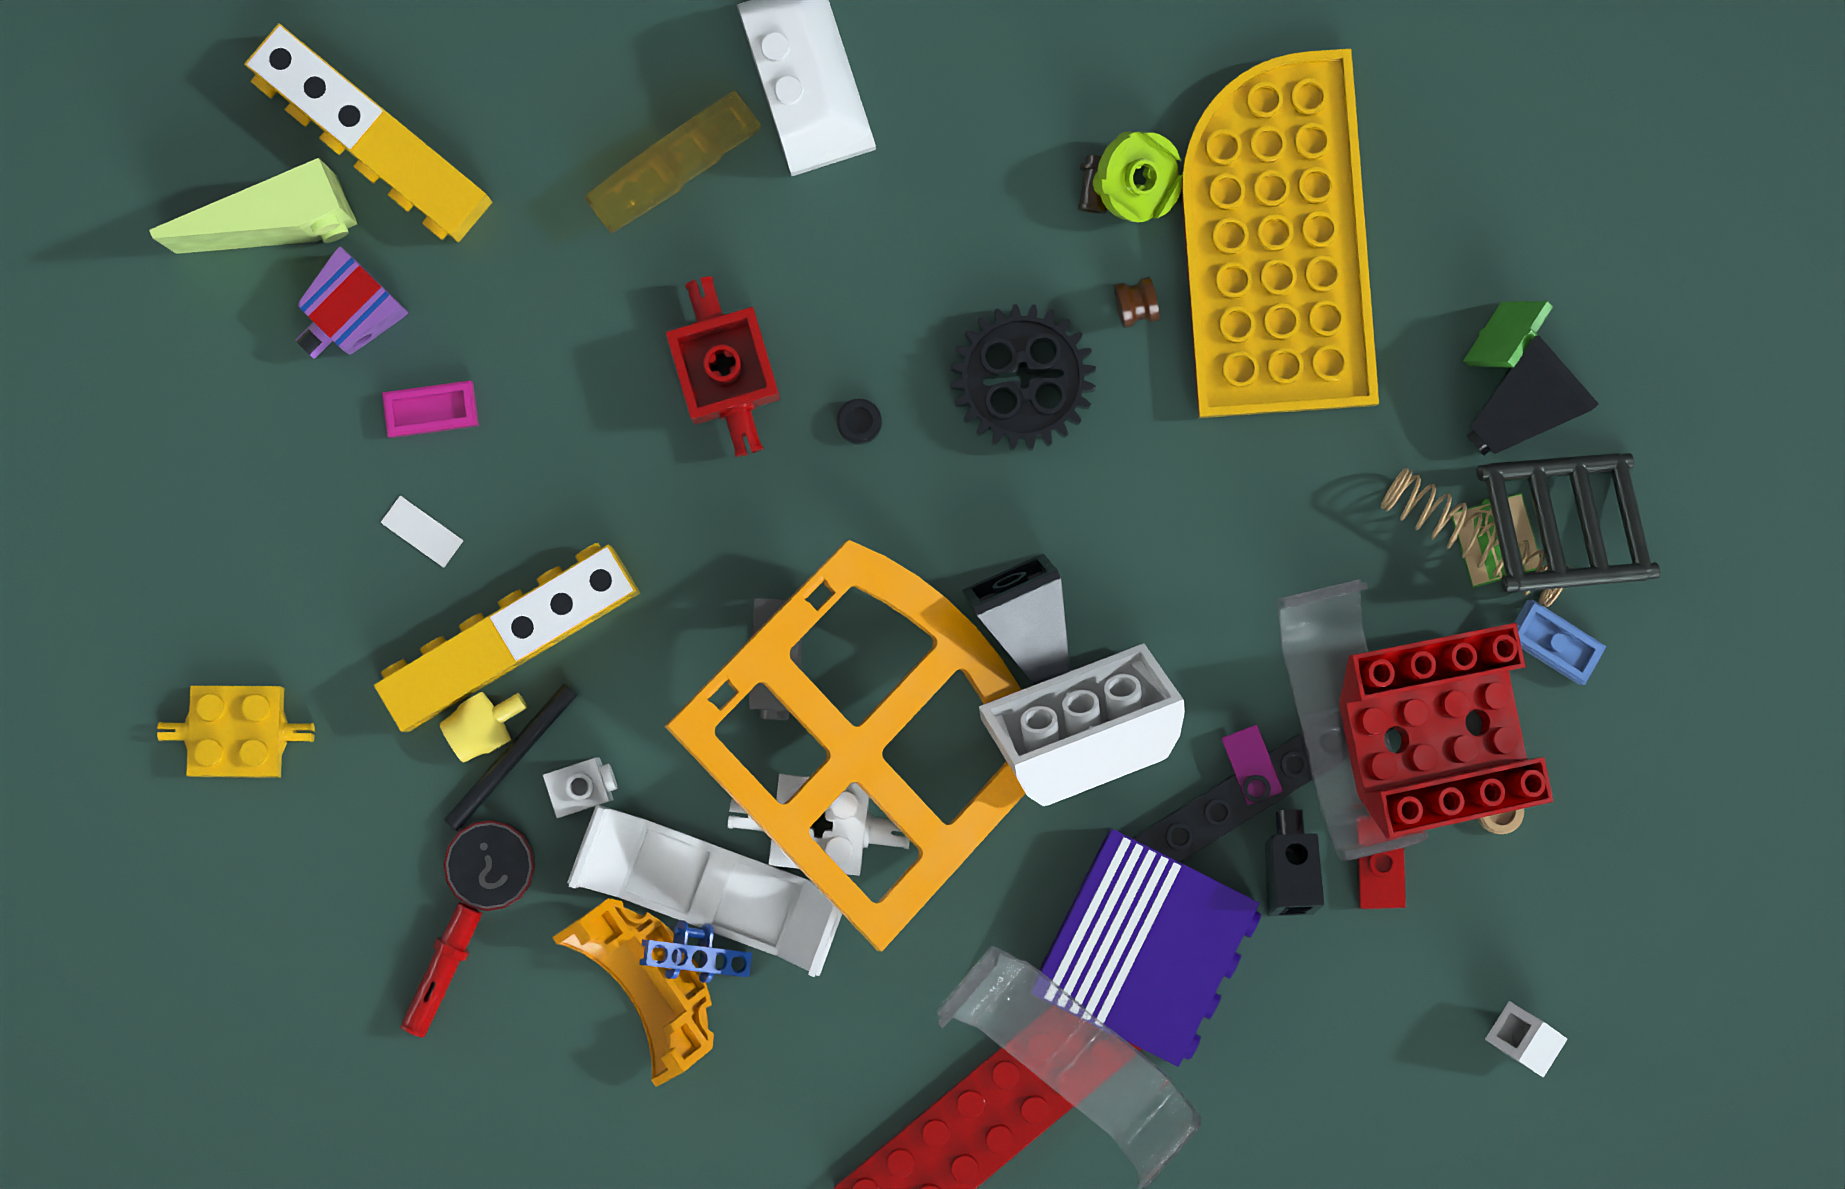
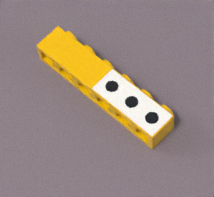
M280 23L245 62L244 65L255 75L250 81L270 99L276 93L289 103L284 110L304 127L310 121L323 131L319 137L323 143L339 156L344 150L348 151L358 160L353 165L358 172L373 184L379 178L392 188L387 195L407 212L413 206L426 216L422 224L442 241L449 235L459 243L493 203L485 192Z
M599 543L587 547L575 556L578 561L575 565L565 571H562L560 566L547 571L536 579L539 584L538 587L526 594H523L521 589L514 591L498 601V605L501 608L486 618L482 612L472 616L459 625L462 632L448 641L445 640L444 636H440L421 647L420 651L423 656L407 664L405 659H402L381 672L384 679L374 684V687L400 731H412L640 594L614 548L609 544L601 548Z

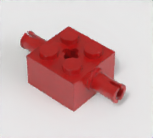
M702 277L700 280L705 293L704 297H701L696 279L685 284L697 322L668 331L666 336L693 423L697 425L718 418L726 419L735 450V457L747 456L744 436H747L752 454L763 450L752 411L755 410V407L781 400L754 308L749 307L729 314H723L713 283V277ZM721 357H726L729 363L736 362V365L730 367V374L727 376H722L719 371H712V369L719 366L718 359Z

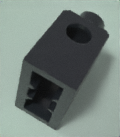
M1288 809L1276 811L1277 835H1271L1265 842L1268 917L1313 915L1324 906L1318 835L1315 833L1304 834L1303 810ZM1285 852L1294 853L1299 859V865L1290 863L1286 859Z

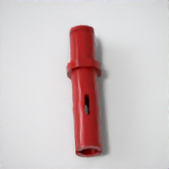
M459 902L442 938L437 937L433 944L436 951L401 1023L400 1028L417 1037H425L460 961H466L469 955V951L466 948L483 914L480 910L469 907L465 903ZM434 983H435L434 989H433V991H432L430 997L428 998V996H429V994H430V991H431V989H432V987H433V985H434Z

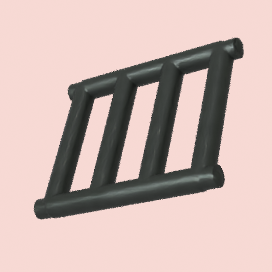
M1631 453L1500 462L1477 466L1478 480L1485 481L1506 573V576L1501 578V587L1504 592L1645 581L1660 577L1658 563H1651L1631 480L1629 469H1632L1634 466V458ZM1611 472L1632 564L1609 565L1588 473ZM1570 476L1590 567L1567 569L1546 477ZM1528 479L1548 571L1524 573L1504 480Z

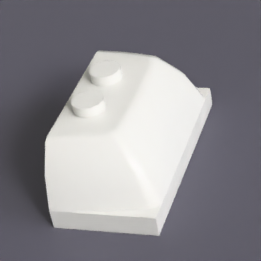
M750 0L737 4L740 19L791 177L876 150L871 129L829 0Z
M1144 643L979 706L983 724L1011 767L1026 795L1042 806L1053 804L1166 759L1180 737L1185 713L1183 698Z

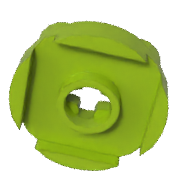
M1125 131L1119 134L1105 149L1098 165V172L1093 178L1094 190L1101 196L1106 208L1118 218L1132 222H1145L1152 218H1159L1171 210L1182 190L1183 175H1178V164L1176 161L1180 160L1178 151L1167 138L1160 134ZM1143 165L1145 167L1143 176L1147 179L1144 185H1135L1133 181L1134 172Z

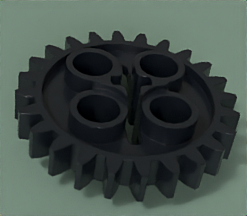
M1013 304L1011 317L1005 318L1003 313L997 308L994 311L995 323L991 325L981 317L978 319L981 330L979 335L970 330L965 332V337L971 344L970 348L965 346L956 347L955 352L965 361L951 364V371L962 375V378L951 382L950 387L953 390L963 391L964 395L960 396L954 404L956 407L969 406L970 410L963 419L965 423L976 419L981 422L976 432L977 436H981L989 429L994 432L992 438V445L994 446L1005 436L1009 438V447L1012 451L1016 448L1019 439H1025L1028 450L1033 451L1035 438L1041 437L1044 444L1049 447L1052 444L1051 432L1055 430L1063 438L1067 437L1068 431L1064 424L1067 420L1072 424L1079 425L1082 420L1074 411L1075 408L1089 409L1091 405L1081 394L1094 392L1096 385L1084 380V377L1095 373L1096 366L1083 365L1082 362L1091 354L1092 350L1091 348L1077 349L1076 345L1081 340L1083 334L1078 332L1068 336L1065 333L1070 323L1069 319H1065L1058 326L1053 324L1054 310L1052 309L1041 319L1037 318V308L1033 304L1027 316H1021L1017 304ZM1039 342L1051 345L1055 352L1054 360L1047 364H1040L1034 361L1030 354L1031 347ZM1001 347L1009 353L1011 362L1005 368L995 369L986 362V353L992 348ZM1020 367H1025L1028 375L1045 373L1051 370H1061L1063 372V376L1060 378H1033L1030 380L1028 388H1021L1019 381H1007L990 386L983 384V380L989 377H1014ZM1045 386L1056 389L1060 395V403L1051 409L1041 407L1035 398V393L1038 389ZM1000 391L1010 393L1016 401L1015 409L1006 414L996 412L990 403V399L995 393Z

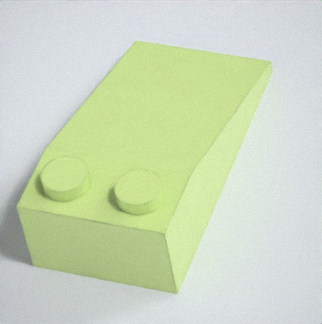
M317 158L152 228L149 231L154 240L174 253L180 254L308 243L323 240L324 243H330L348 235V228L357 225V221L337 175Z

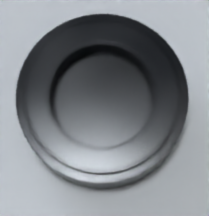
M860 398L846 402L839 410L837 426L841 436L846 441L856 445H863L873 441L878 436L882 426V418L879 409L871 401Z

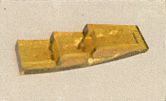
M734 90L624 165L585 196V200L612 234L679 192L687 181L718 163L724 153L758 133L762 125Z

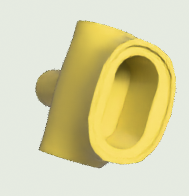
M480 692L461 703L457 710L440 722V728L454 753L464 763L482 754H489L511 741L504 722L525 710L527 705L523 697L516 693L494 707L487 696Z

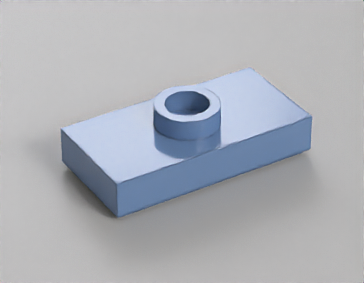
M1534 600L1526 601L1514 622L1517 623L1521 647L1524 651L1578 685L1586 684L1607 647Z

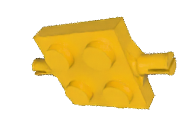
M190 686L189 713L185 723L159 722L157 729L175 732H157V738L159 741H184L187 748L186 776L281 778L282 754L287 741L313 742L314 734L297 732H315L314 723H288L284 713L285 688L281 686Z

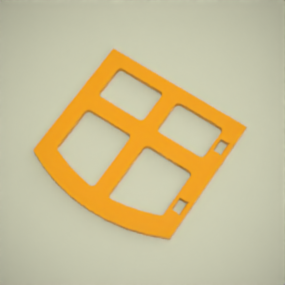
M851 540L845 541L665 725V728L877 951L881 952L1025 794L1024 789L1006 761L958 815L946 825L884 760L882 756L884 747L957 670H961L965 674L983 704L1008 696L1022 689L1002 658L977 627L946 597L919 576L888 557ZM823 582L832 594L815 609L805 599ZM851 586L887 604L917 625L933 640L932 648L857 727L853 726L790 658L791 648ZM727 681L736 693L718 709L708 699ZM757 683L764 684L825 749L827 754L826 760L784 804L778 803L715 735V728L719 722ZM853 782L859 785L918 849V858L876 903L872 902L811 838L809 833L811 825Z

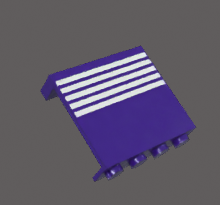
M1109 828L1039 968L1030 991L1032 994L1179 1067L1183 1058L1190 1060L1199 1045L1201 1036L1196 1034V1031L1203 1017L1210 1020L1218 1007L1221 995L1216 993L1223 977L1230 979L1234 974L1241 959V954L1237 953L1236 950L1243 936L1250 938L1253 935L1261 919V913L1256 911L1260 903Z

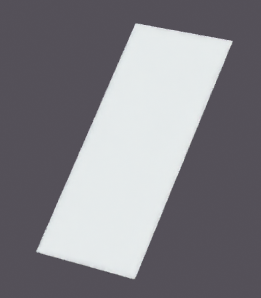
M399 496L381 521L384 526L443 568L463 542L461 538L402 496Z

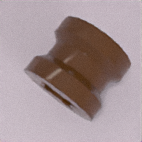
M1150 276L1141 278L1138 284L1128 286L1125 283L1114 285L1116 305L1123 328L1132 327L1136 321L1146 319L1149 322L1160 319L1157 297Z

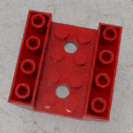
M1517 623L1348 656L1339 708L1358 796L1386 838L1554 802L1545 757L1527 759L1509 671L1526 667ZM1470 711L1476 712L1482 721L1481 730L1476 736L1472 735L1466 728L1465 721ZM1391 727L1396 729L1401 737L1400 748L1395 753L1389 751L1384 742L1385 733Z

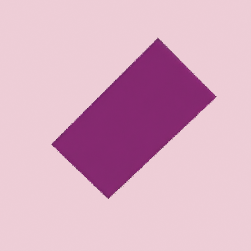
M1257 724L1221 738L1242 792L1245 780L1252 775L1263 776L1269 781L1271 790L1267 798L1283 792ZM1253 780L1248 785V792L1255 798L1260 797L1265 792V785L1260 780ZM1245 797V800H1246V802H1247V805H1251V804H1253V803H1256V802H1252V801L1248 800V799Z

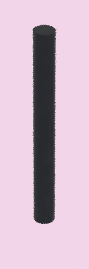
M563 684L446 816L444 820L456 831L464 825L575 699L577 694L571 688Z

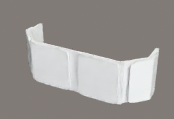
M596 805L567 882L569 887H583L616 896L675 919L685 920L687 923L700 928L703 924L709 923L712 925L714 933L778 956L809 971L808 975L815 977V975L820 976L842 913L811 880L658 823L602 805Z

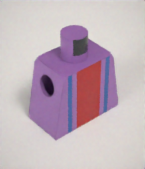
M340 246L299 301L298 307L313 322L295 341L314 359L332 341L350 355L403 319L409 312Z

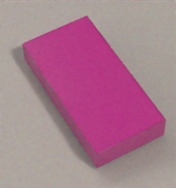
M471 380L382 392L387 435L389 438L479 426L474 383Z

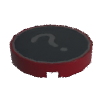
M496 820L473 823L458 832L449 844L444 860L446 882L455 897L469 907L484 911L503 909L521 899L531 885L536 869L534 849L525 834L510 824Z

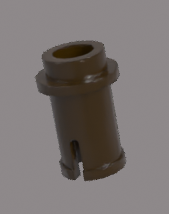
M1087 155L1085 163L1080 164V169L1084 171L1080 204H1078V210L1097 214L1107 213V208L1101 196L1095 192L1093 187V178L1098 172V165L1102 156Z

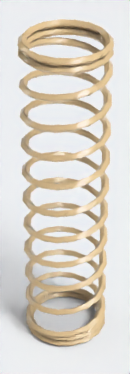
M1408 467L1404 468L1387 491L1381 503V509H1385V512L1389 511L1403 491L1417 478L1410 499L1400 516V521L1407 517L1422 496L1432 488L1428 503L1415 529L1419 530L1435 508L1448 497L1442 516L1431 535V540L1436 538L1448 520L1463 507L1459 522L1446 545V548L1450 549L1458 538L1457 535L1467 513L1466 503L1458 504L1447 515L1452 501L1451 494H1444L1432 505L1436 494L1435 484L1425 487L1415 498L1421 482L1420 474L1412 476V470H1408ZM1481 512L1474 513L1464 522L1463 528L1479 516L1474 533L1461 555L1462 559L1466 558L1478 535L1483 520ZM1490 522L1479 532L1478 537L1482 536L1494 525L1491 539L1477 564V568H1480L1485 562L1493 543L1494 546L1499 544L1498 539L1495 541L1497 532L1494 522ZM1528 540L1519 542V548L1525 544V550L1521 558L1522 564L1525 566L1534 557L1541 554L1535 572L1546 571L1548 569L1547 564L1542 568L1545 558L1544 551L1537 550L1527 558L1529 552ZM1502 558L1492 574L1493 577H1496L1502 569ZM1563 588L1543 590L1539 598V604L1545 608L1549 607ZM1524 591L1523 595L1527 596L1530 591Z

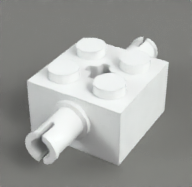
M779 774L776 801L780 804L786 803L810 776ZM854 782L824 811L825 819L833 822V828L825 830L823 837L816 836L815 828L810 827L809 833L811 838L845 874L860 876L863 848H868V844L909 849L910 840L906 836L893 835L891 833L892 831H902L889 818L872 817V812L868 811L869 796ZM731 799L729 812L747 814L734 799ZM730 815L728 818V828L730 829L740 828L763 831L749 815L748 817ZM771 840L769 865L799 869L776 843Z

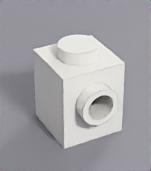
M600 757L543 775L557 818L613 801L611 791L617 789V783L610 764L602 765Z
M1509 1001L1485 1040L1514 1060L1544 1077L1567 1041V1038L1545 1022Z

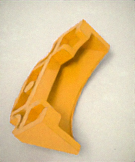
M608 898L552 937L557 945L560 944L574 949L595 961L626 992L637 1010L647 1035L652 1063L651 1081L655 1087L685 1072L713 1048L714 1033L708 1029L706 1008L711 1006L712 1003L706 983L699 981L701 972L680 970L676 979H668L665 976V972L671 968L639 965L640 959L644 957L645 946H642V939L673 943V931L659 919L648 912L640 915L624 908L622 901ZM654 947L651 953L652 959L662 961L664 958L663 948ZM684 952L682 953V961H681V963H682L683 960H684ZM692 959L693 965L698 968L695 959Z

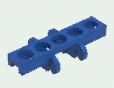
M685 920L678 921L673 930V943L642 939V946H645L644 957L640 959L639 965L671 968L665 972V976L668 979H676L680 970L705 972L699 975V981L702 983H709L714 974L749 978L752 953L712 948L714 932L712 925L709 923L703 924L701 929L689 928ZM688 937L698 938V946L687 945ZM654 947L663 948L664 958L662 961L652 959L651 953ZM695 951L700 953L698 968L692 963V955ZM684 952V960H683V962L681 963V961H682V953ZM716 955H722L724 958L721 968H715ZM734 957L743 959L741 970L732 969L731 962Z

